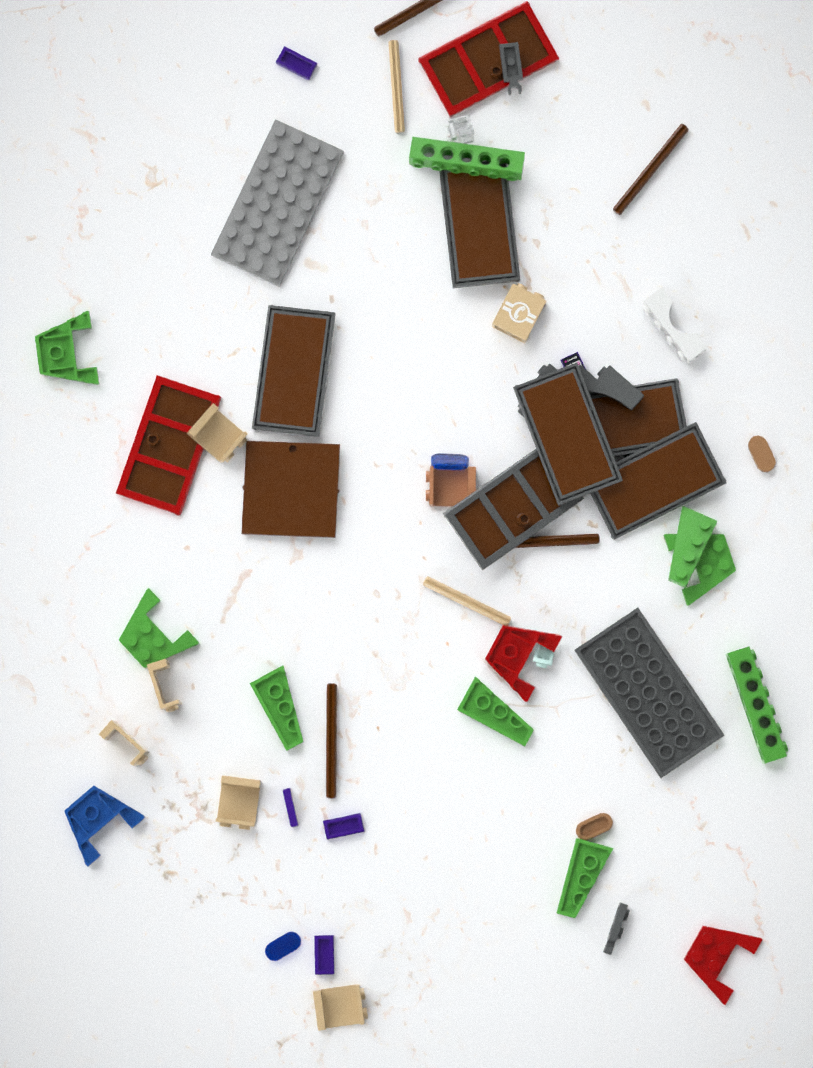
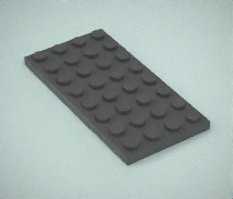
M638 607L574 650L660 779L725 736Z

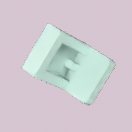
M537 643L532 662H535L537 667L547 669V666H552L555 651L553 652Z

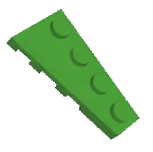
M682 506L668 581L684 588L687 587L717 525V520Z
M284 665L249 684L284 748L288 751L304 741Z
M476 676L474 677L457 710L525 747L534 729Z
M578 838L575 839L556 911L557 914L576 918L614 848Z

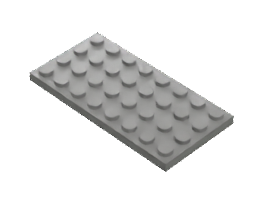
M275 119L214 245L211 256L280 287L344 150Z

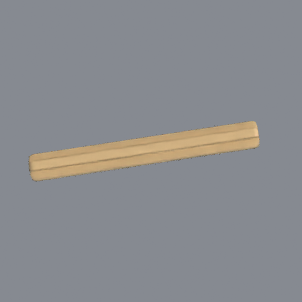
M391 40L388 43L394 129L396 133H402L405 131L399 42L398 40Z
M429 576L423 582L425 587L502 625H509L511 621L510 616Z

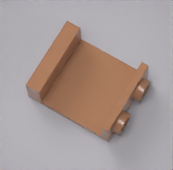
M430 466V471H426V482H430L429 490H426V501H429V506H454L476 491V467L434 468V466Z

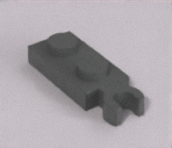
M518 42L499 44L504 83H509L507 93L510 96L512 94L511 89L517 88L518 94H521L522 86L518 81H523Z
M619 902L603 950L606 954L611 955L616 940L621 939L624 930L621 925L623 920L627 921L630 912L627 909V904Z

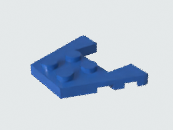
M95 785L64 810L87 867L101 856L89 839L113 818L120 814L132 829L146 818L140 812Z

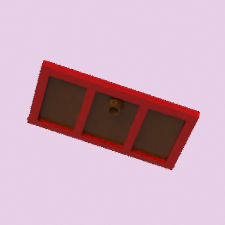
M528 1L418 58V62L421 64L449 117L464 111L509 86V83H504L499 44L518 42L523 79L559 60L555 49Z
M157 375L115 494L181 516L204 450L187 432L213 403L219 407L222 397Z

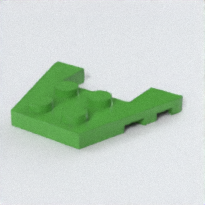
M85 311L81 315L73 317L35 336L40 375L100 385L97 367L77 369L72 332L92 329L90 311Z
M664 534L668 551L674 550L677 534ZM712 534L695 568L700 584L682 589L687 606L691 605L736 571L724 534Z
M150 588L145 591L119 638L121 644L144 668H148L147 664L167 659L199 644V641L188 630L172 643L146 615L161 601Z

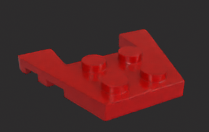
M503 625L485 660L525 702H528L536 686L518 677L536 643L554 652L563 636Z
M702 925L683 959L719 1001L726 1005L734 990L717 980L720 972L736 945L755 954L763 939Z

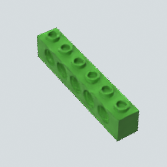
M413 136L409 153V165L415 168L427 167L435 171L449 170L452 173L463 172L469 173L472 176L485 175L492 179L499 177L506 178L509 181L522 180L525 162V152ZM432 153L433 156L426 157L425 154ZM445 156H451V157H452V158L449 159V160L444 159ZM465 158H469L471 161L464 162L462 160ZM488 161L490 163L488 165H483L481 162ZM503 163H506V164H508L509 166L503 168V167H501L500 165L503 164Z
M750 646L725 654L762 763L766 764L787 757L788 747L786 742L781 740L780 734L782 730L779 722H775L774 715H776L773 704L769 705L767 699L770 696L767 686L762 684L763 674L760 667H756L755 660H757L754 649H750ZM743 662L750 665L748 673L741 671V664ZM749 681L756 683V690L753 692L747 688ZM755 699H759L763 703L760 710L755 709L753 706ZM762 717L767 718L769 721L767 728H762L759 724ZM768 736H773L775 739V744L772 747L766 744Z

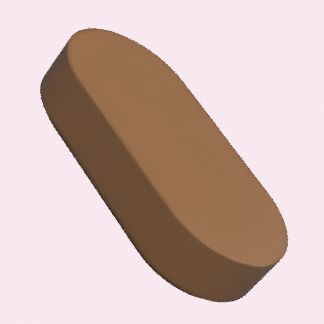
M759 435L752 437L748 442V450L756 467L761 472H770L775 467L776 460L766 439Z
M599 813L580 822L576 826V835L582 840H590L609 831L613 825V820L609 814Z

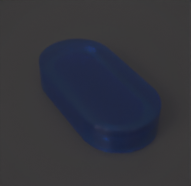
M437 453L431 456V466L442 470H465L469 466V458L463 454Z
M290 931L273 940L265 948L266 957L271 961H278L297 950L301 945L300 935Z

